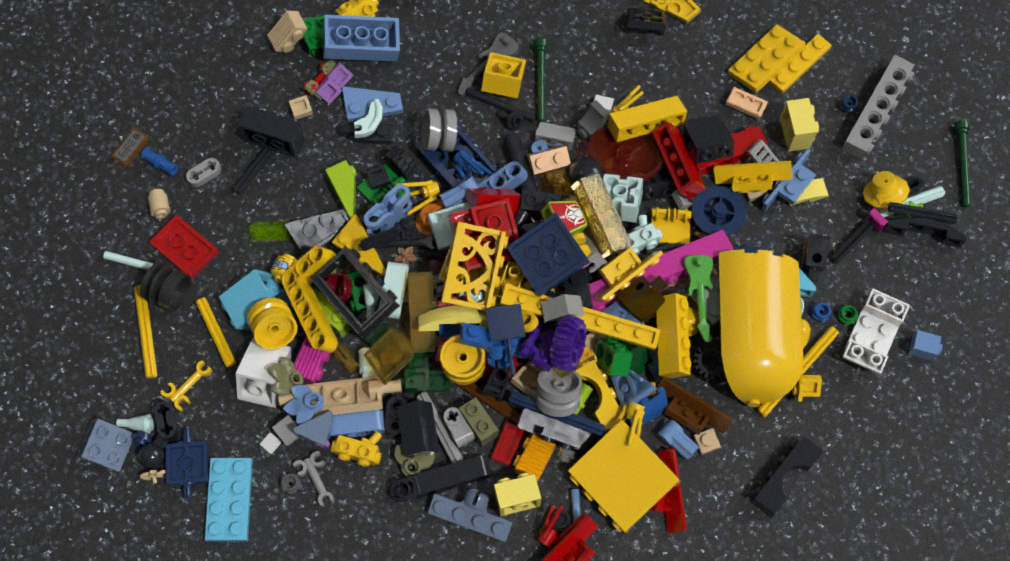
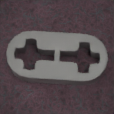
M209 158L191 168L186 174L189 184L193 187H199L218 176L221 172L219 161L215 158ZM212 165L215 169L211 170L209 166ZM193 175L198 176L199 179H193Z

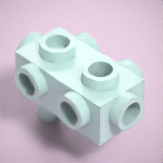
M640 215L639 226L634 228V232L617 239V247L615 248L618 255L628 247H632L634 252L639 255L640 251L644 249L650 250L655 248L660 239L663 238V235L659 228L654 227L653 223L647 225L646 215Z

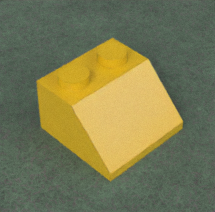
M490 52L484 71L481 91L518 99L526 60Z

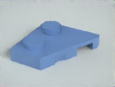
M629 369L628 376H613L611 378L622 409L624 405L628 406L630 401L639 403L657 389L653 384Z

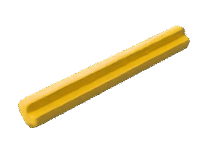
M202 297L196 300L199 311L227 368L234 366L236 361L206 298Z

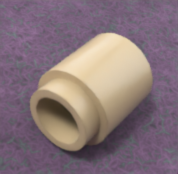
M163 189L151 190L148 196L151 216L157 219L165 218L170 213L167 194Z

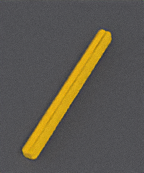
M831 326L803 357L801 375L806 372L839 334L835 327ZM782 398L773 402L763 403L758 408V413L766 417Z

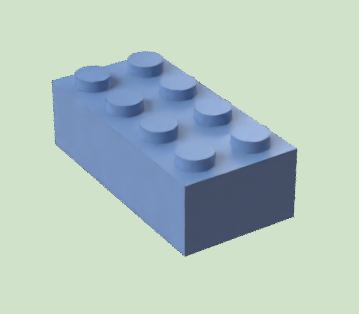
M324 15V59L398 61L400 53L399 18Z

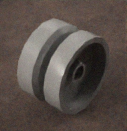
M427 108L424 112L422 125L424 150L436 151L439 146L441 151H453L457 137L455 110L443 109L440 114L438 109Z
M553 366L549 372L542 370L538 375L536 405L538 409L554 417H565L575 413L580 405L582 378L575 370H558V368Z

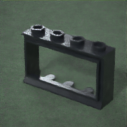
M344 246L332 260L318 273L310 277V279L355 332L361 337L366 338L400 305L396 301L398 297L390 289L387 291L383 287L385 282L378 275L375 277L371 273L373 268L366 261L362 263L359 259L361 257L359 252L355 248L349 249L347 246ZM346 259L353 264L385 301L363 324L325 281Z

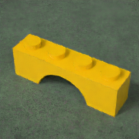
M586 348L575 371L579 373L582 380L591 383L597 390L599 403L592 417L596 422L605 425V432L611 428L621 413L622 406H618L612 387H608L604 371L602 369L599 370L595 354Z

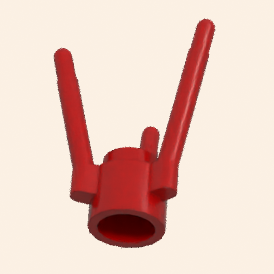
M552 505L543 527L539 531L537 540L549 548L553 544L557 545L586 514H582L556 537L558 532L552 529L559 517L563 506L560 505L551 519L555 509V505Z

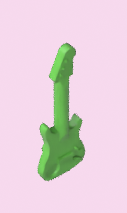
M691 255L684 260V266L690 280L688 295L691 296L693 290H697L699 317L697 328L703 340L709 343L712 340V336L710 335L709 324H707L704 287H708L709 290L713 288L710 281L713 259L705 255Z

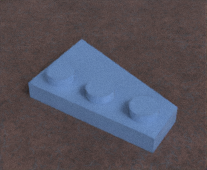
M342 86L348 122L358 121L366 117L369 113L370 104L374 99H379L383 107L382 117L403 113L400 93Z

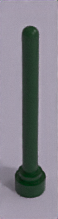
M537 38L534 40V50L537 53V120L544 122L545 53L548 50V40Z
M960 120L954 123V131L959 136L962 203L967 208L971 205L967 134L970 131V122Z

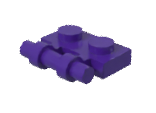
M538 323L533 331L528 332L527 340H524L521 345L520 355L524 358L528 354L533 356L531 363L549 372L553 366L550 358V348L554 332L548 329L544 335L541 333L543 326ZM535 341L541 343L539 348L534 346Z

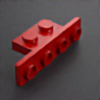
M671 448L658 452L657 456L679 478L675 449ZM680 483L673 487L652 507V512L665 513L667 530L670 534L687 529Z
M586 515L541 561H589L595 552L584 541L598 526Z

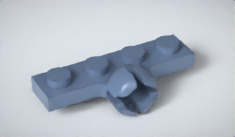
M475 489L466 491L463 501H457L438 493L434 494L428 514L501 541H507L513 521L487 511L490 497L486 493H480L477 502L475 500L478 490Z

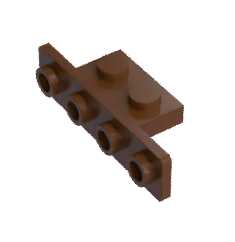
M663 377L657 386V389L663 386L667 398L672 401L664 414L698 435L707 423L725 433L733 421L731 417L666 377Z

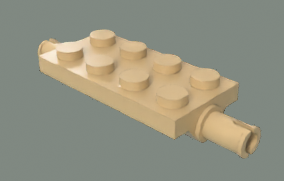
M381 376L305 384L312 392L321 394L324 399L323 408L315 412L313 417H318L329 411H332L333 415L381 410L383 409L382 396L384 394L402 392L401 379L382 381ZM293 393L279 395L280 406L286 405L294 399ZM313 401L311 405H316L318 401Z

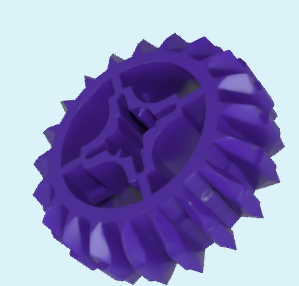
M565 316L558 322L550 348L551 363L558 370L572 371L579 365L587 338L584 320L575 316Z

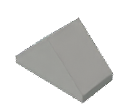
M563 294L540 303L544 323L558 321L565 316H584L581 297L577 295Z

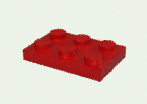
M175 215L149 241L156 250L177 268L189 274L191 280L219 253L216 247L178 215Z

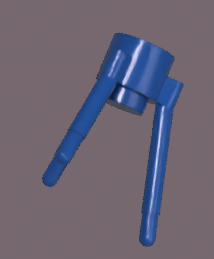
M465 150L459 151L454 156L455 169L459 172L462 179L466 178L463 169L468 170L471 167L481 175L484 172L490 176L493 175L490 170L476 161L471 155L469 156Z

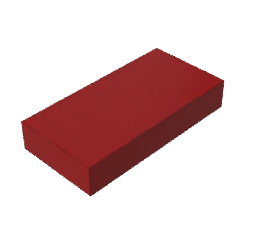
M506 421L491 460L510 467L525 430Z

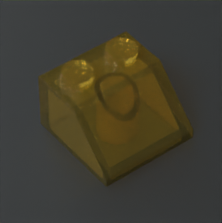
M390 328L364 354V357L381 382L386 385L414 358V346L404 332Z

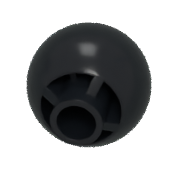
M581 158L570 166L567 178L574 192H578L579 195L590 196L602 189V182L606 173L604 167L597 160Z

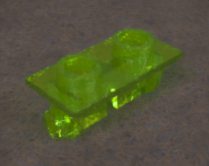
M255 222V224H251L249 228L252 241L291 240L290 234L283 224L287 222H273V225H270L269 222Z

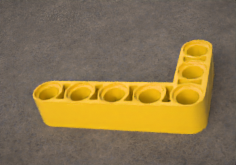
M317 245L287 269L282 275L281 281L311 346L314 349L332 353L337 348L338 341L310 285L313 282L310 277L318 273L335 257V253Z

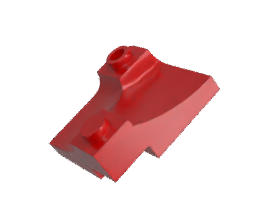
M509 198L471 207L467 210L451 213L448 216L453 235L457 222L505 231V236H508L507 246L519 238ZM465 229L464 234L477 241L482 232ZM491 235L484 237L480 242L482 247L486 242H489L488 247L490 249H494L496 246V239ZM471 246L469 251L468 248L464 247L462 249L463 255H469L473 247ZM503 248L501 256H504V262L514 260L512 255L507 253V248ZM477 251L471 259L463 261L466 271L486 266ZM495 254L489 255L492 263H494Z

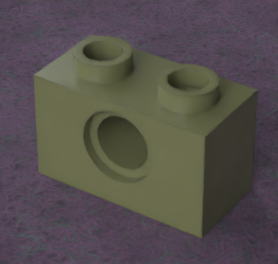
M476 397L459 408L481 447L499 436L498 428Z

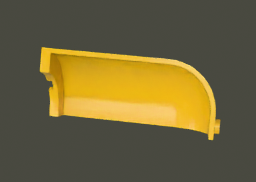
M744 249L719 252L722 361L726 378L736 397L749 407H758L760 404L773 402L785 396L796 385L802 373L803 339L799 263L792 257L784 254L780 255L781 257L775 256L772 251L757 250V253H744Z

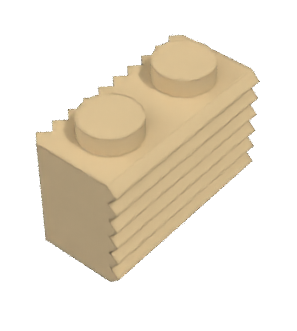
M287 10L267 36L270 42H272L275 51L290 52L308 29L298 11Z

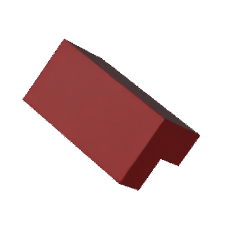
M467 188L466 200L471 203V207L509 198L515 218L520 209L522 195L512 189Z

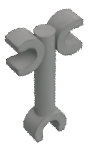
M315 451L311 454L310 458L304 461L297 460L293 465L295 468L303 466V470L297 473L299 477L305 476L308 471L319 494L318 502L321 507H324L323 498L329 497L331 502H334V497L330 492L326 491L315 468H321L325 465L323 460L315 462V458L321 455L319 451Z

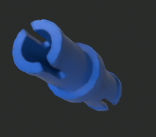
M145 148L142 151L141 158L153 164L154 168L162 169L171 176L177 173L178 165L167 160L164 155H158L149 148Z

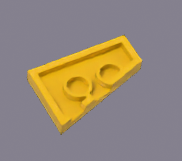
M641 0L685 23L691 21L701 12V9L692 0Z

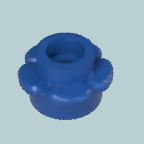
M818 303L812 307L814 319L820 321L829 319L831 309L828 304Z

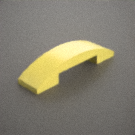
M460 305L437 308L418 316L419 331H439V324H463V322L479 323V326L489 328L487 312L485 310Z

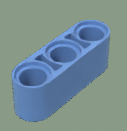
M510 162L482 181L478 186L479 188L513 190L527 179L528 173L518 162ZM519 170V173L514 176V172ZM504 180L503 184L498 187L499 182Z
M372 410L333 415L335 421L328 439L336 440L339 435L348 438L373 435L376 431L380 434L384 433L383 411Z

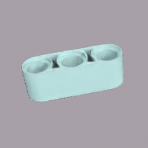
M388 262L384 279L385 285L383 287L387 291L390 289L398 297L396 301L400 305L389 318L399 319L409 264ZM382 298L380 299L379 308L385 303Z

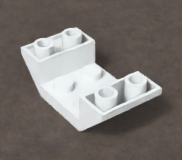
M872 289L845 346L843 358L881 374L888 359V351L910 305Z

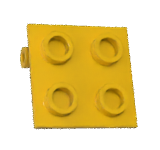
M659 207L651 209V223H653L655 228H659L663 235L659 243L674 244L681 242L683 245L690 243L691 211L688 209L676 210V208L673 210L670 208L659 209Z

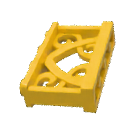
M457 222L441 302L485 311L487 308H494L496 296H493L494 288H498L500 276H497L498 269L502 268L504 256H501L502 249L506 248L508 243V236H505V231ZM465 229L482 232V234L476 241L464 234ZM491 235L496 239V246L494 249H490L488 247L489 242H486L482 247L480 245L481 240ZM471 246L473 247L469 255H463L462 249L464 247L468 248V251ZM477 251L482 257L487 270L476 280L470 282L468 273L465 269L458 266V261L471 259ZM495 254L494 263H492L489 255ZM458 274L465 276L466 284L463 285V280L457 281L456 277ZM490 278V283L488 287L483 283ZM474 289L477 296H479L478 292L480 290H484L486 293L485 299L482 302H475L471 297L470 290ZM466 291L468 302L452 299L451 295L452 293Z

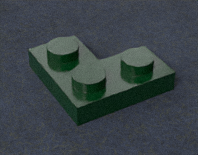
M428 352L408 353L409 369L429 368ZM443 370L429 371L430 390L410 391V393L450 391V380L444 375Z

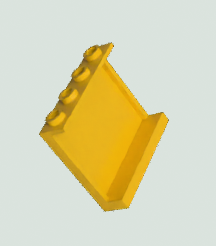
M621 420L568 471L571 473L569 478L577 486L581 484L584 487L585 491L583 493L590 501L595 499L600 505L598 507L600 512L605 517L609 515L614 520L612 522L613 526L619 532L623 530L627 533L639 519L681 481L636 433H634L631 446L627 445L631 428Z

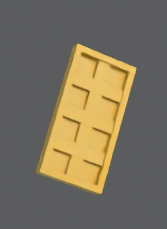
M776 24L728 70V75L757 93L805 48V42Z

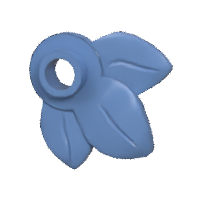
M297 385L291 387L295 398L283 407L288 414L296 416L297 423L301 424L310 421L314 413L323 408L324 399L321 394L312 392L308 386ZM313 401H318L316 405H311Z

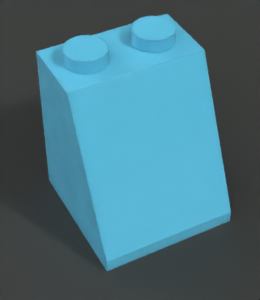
M254 269L221 294L219 298L223 309L231 318L230 322L233 327L247 331L250 329L247 323V314L251 307L265 298L274 297L280 299L279 291L283 288L274 280L271 273Z

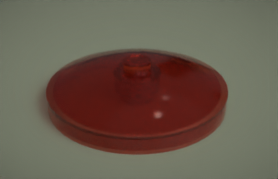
M606 125L592 135L588 146V157L601 163V169L604 174L620 175V179L627 180L628 176L643 178V182L649 181L659 173L664 160L652 133L616 142Z

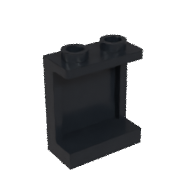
M720 115L683 122L684 139L691 142L698 164L734 156V140Z

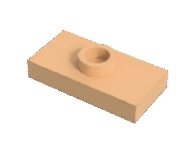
M733 87L725 105L760 120L768 102Z

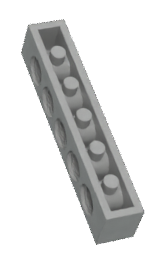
M894 55L842 150L861 160L865 153L870 154L874 147L871 143L873 139L878 140L883 130L879 128L881 125L885 126L890 118L888 112L889 110L894 111L899 101L895 99L897 96L901 97L907 88L904 86V83H909L914 75L912 69L915 64Z

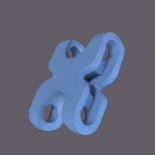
M402 184L396 185L384 196L381 203L375 204L365 213L364 223L367 226L369 237L375 235L372 233V230H377L381 227L380 232L392 228L395 222H400L402 218L404 219L408 215L407 212L412 209V202L410 200V190L407 186ZM398 192H405L404 196H399L396 198V194ZM374 216L373 220L370 222V217Z

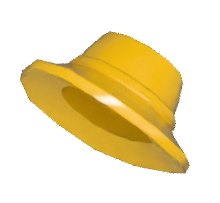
M882 171L874 175L872 181L865 185L863 196L865 202L874 208L887 210L890 202L902 204L906 201L910 189L907 182L902 178L895 176L891 172Z

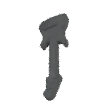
M506 33L498 34L493 45L479 55V59L485 57L487 59L467 78H463L458 95L463 97L468 88L472 86V83L485 71L490 52L513 56L519 50L517 42Z

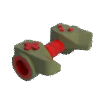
M332 60L326 63L322 62L319 68L320 74L314 80L305 81L302 84L303 91L310 97L314 96L317 100L323 99L316 93V90L336 63Z

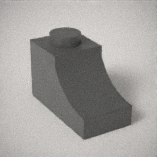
M597 100L590 104L586 114L578 121V134L589 142L593 141L607 128L609 112Z

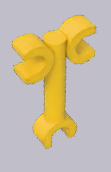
M204 361L197 363V371L178 389H176L173 383L169 382L168 385L172 388L171 392L165 393L163 390L160 391L165 398L171 399L174 402L177 410L183 411L179 406L181 401H186L188 404L191 403L184 394L202 376H209L213 370L210 367L205 371L201 370L205 365Z

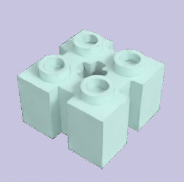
M604 174L602 191H600L598 199V218L613 220L614 216L621 217V221L636 223L643 194V178L627 176V180L620 179V175Z

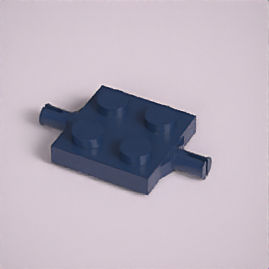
M184 428L183 441L166 444V485L183 486V498L188 499L192 498L193 485L209 483L208 441L196 442L191 440V429L187 428L186 430Z

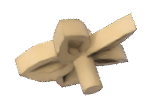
M150 470L148 473L141 474L140 477L143 480H152L153 484H156V477H164L165 470L159 472Z

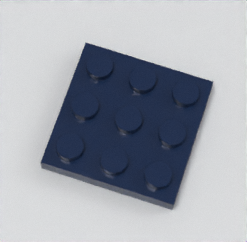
M556 212L506 247L539 297L590 263Z

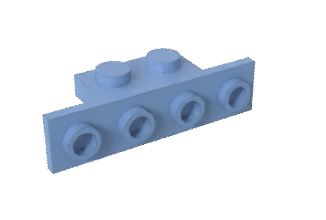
M807 149L804 154L800 153L794 162L796 164L792 167V180L777 181L773 187L774 191L772 194L768 193L762 200L764 204L762 212H766L778 195L794 205L814 180L816 174L803 166L810 155V149Z

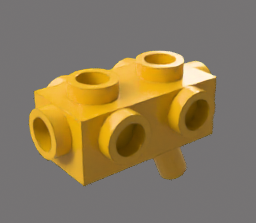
M350 0L343 3L335 11L337 15L374 17L378 11L377 5L379 2L378 0Z
M376 431L369 440L362 438L361 441L339 435L338 439L332 443L331 452H334L340 460L349 462L352 459L358 461L357 464L361 466L379 465L382 453L379 452V447L375 444L382 435Z

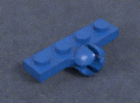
M463 322L460 327V344L486 350L487 361L492 368H495V360H497L498 369H505L510 365L506 340L491 342L489 328ZM527 337L510 339L513 356L524 358L520 355L521 345L524 340H527ZM535 341L534 346L539 348V342ZM528 354L524 359L532 360L533 356Z

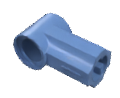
M471 175L457 183V186L444 192L440 197L447 208L453 207L466 201L467 188H479Z
M669 420L657 433V437L662 443L668 447L671 446L686 461L699 448L697 444L684 434L681 426L674 420Z

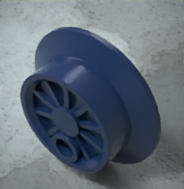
M713 186L706 188L696 196L692 205V217L696 225L703 232L711 235L724 230L726 236L738 231L743 225L746 217V207L742 198L733 190L727 187Z

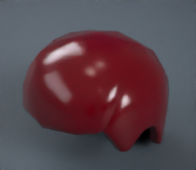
M343 273L330 274L326 283L343 302L346 301L352 294V279Z

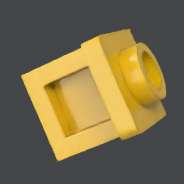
M800 375L798 382L792 388V393L796 395L798 402H802L803 397H820L821 375Z

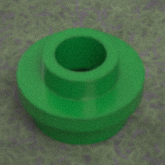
M844 305L838 311V318L842 323L850 325L858 319V312L855 307ZM844 313H849L851 318L845 317Z

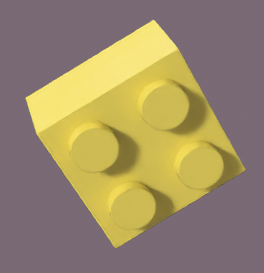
M809 98L786 101L780 116L788 152L810 149L813 141H815L816 134L819 132L818 122L814 119V106L810 104Z
M524 473L518 475L517 479L510 480L509 478L498 480L497 484H494V493L500 517L540 507L541 495L535 474Z

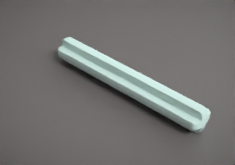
M938 186L907 198L902 204L918 206L943 197L945 191L942 186ZM875 208L883 217L895 214L888 212V210Z

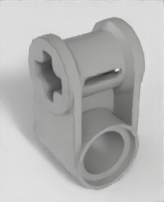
M451 407L444 412L445 426L458 449L476 439L472 428L466 422L459 409ZM450 415L456 417L455 422H453V420H449Z

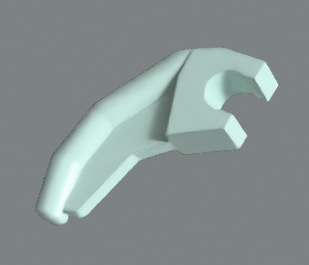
M374 99L371 102L369 113L366 117L354 122L355 128H361L360 131H355V138L366 137L375 132L382 120L383 107L379 99Z

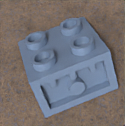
M98 418L93 419L75 458L82 461L89 460L114 471H120L133 441L132 436L134 433Z

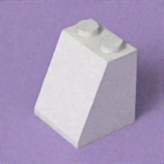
M252 338L236 372L237 399L276 408L279 395L272 392V388L277 381L267 368L274 364H280L281 357L291 360V347L284 346L274 350L264 349L256 343L255 338Z

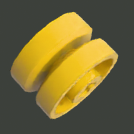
M273 297L260 300L251 307L247 314V323L256 343L264 349H280L288 345L297 333V323L287 303L282 299Z
M460 334L451 337L444 343L440 355L444 375L451 382L458 385H468L476 382L485 370L486 359L484 349L460 344Z

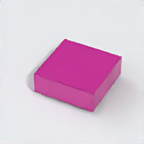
M875 208L869 212L865 221L870 220L874 224L873 228L878 233L888 223Z

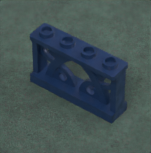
M458 123L456 143L453 151H441L439 146L436 151L424 150L421 140L414 144L415 153L448 189L457 186V183L462 180L461 176L458 179L453 177L455 173H459L455 168L448 170L445 168L449 161L448 152L465 150L469 156L471 155L493 174L498 171L497 165L486 158L485 152L474 145L473 139L462 132V128ZM443 152L445 155V159L443 161H439L437 157L442 156L441 153ZM472 167L466 171L463 170L465 177L471 176L472 173L481 175ZM488 174L484 178H475L473 176L477 185L490 177Z

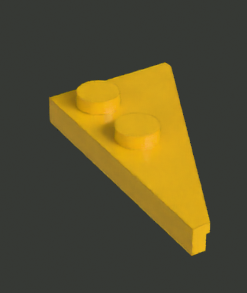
M355 214L332 243L340 250L344 246H347L349 249L355 248L361 255L359 259L362 263L366 261L373 268L374 272L385 278L386 270L376 250L372 248L362 251L358 246L361 240L367 238L368 235Z

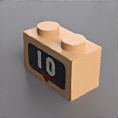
M565 145L526 154L534 175L571 165L567 146Z

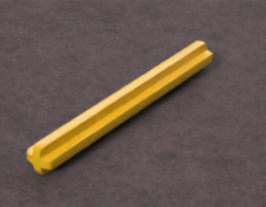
M141 285L134 287L144 369L145 376L151 379L157 377L148 301L140 297Z

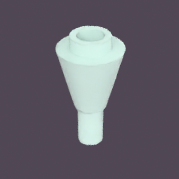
M367 282V285H363L367 306L366 319L374 314L380 297Z
M151 414L130 419H117L116 425L117 427H129L136 431L142 430L150 434L155 428V420Z

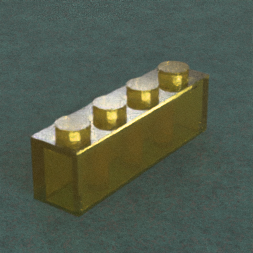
M597 173L582 178L571 187L603 257H608L632 245L630 237L622 224L621 217L616 211L613 200L600 174Z
M432 272L407 273L411 353L436 352L435 347H438L439 335H435V331H419L418 316L437 307V295H433V287H436V275L432 276Z

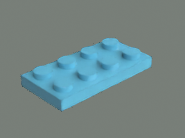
M210 458L205 541H248L252 458Z

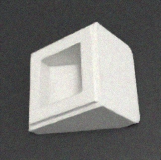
M596 95L594 100H597L611 113L614 99Z

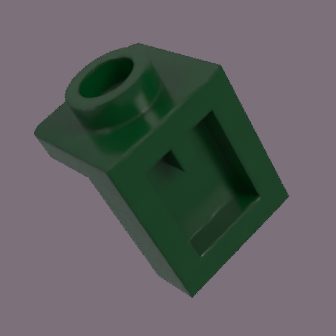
M429 368L405 369V376H401V388H405L406 394H410V391L430 390Z

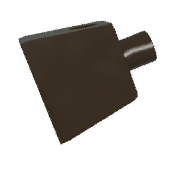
M660 275L652 282L641 276L616 295L642 322L646 323L665 302V298L660 293V290L667 285V282Z

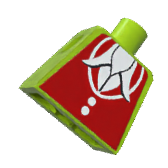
M576 201L548 202L541 210L544 220L556 212L572 235L581 233L587 226L586 221H590L592 218L590 210H581Z

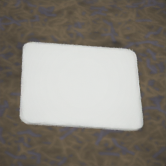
M269 433L260 445L272 454L282 442L272 433Z

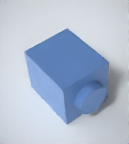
M917 330L912 336L909 354L932 361L937 355L941 354L943 344H940L941 336Z

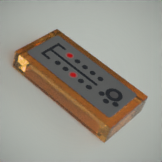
M133 127L110 156L120 164L128 167L150 138Z

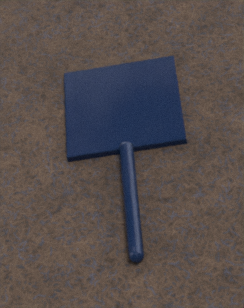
M521 304L487 308L491 342L506 340L511 375L515 376L510 339L526 337Z

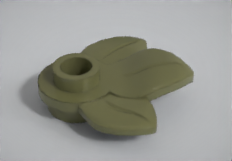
M286 357L280 358V364H274L267 368L277 381L272 388V392L275 394L287 395L290 393L291 387L303 385L301 373L295 369L294 363Z
M397 445L395 448V459L401 465V471L406 477L419 474L421 470L430 468L435 459V454L405 457L403 446ZM408 465H413L414 471H409Z

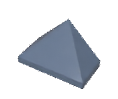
M329 411L293 429L297 437L325 446L335 418L332 411Z

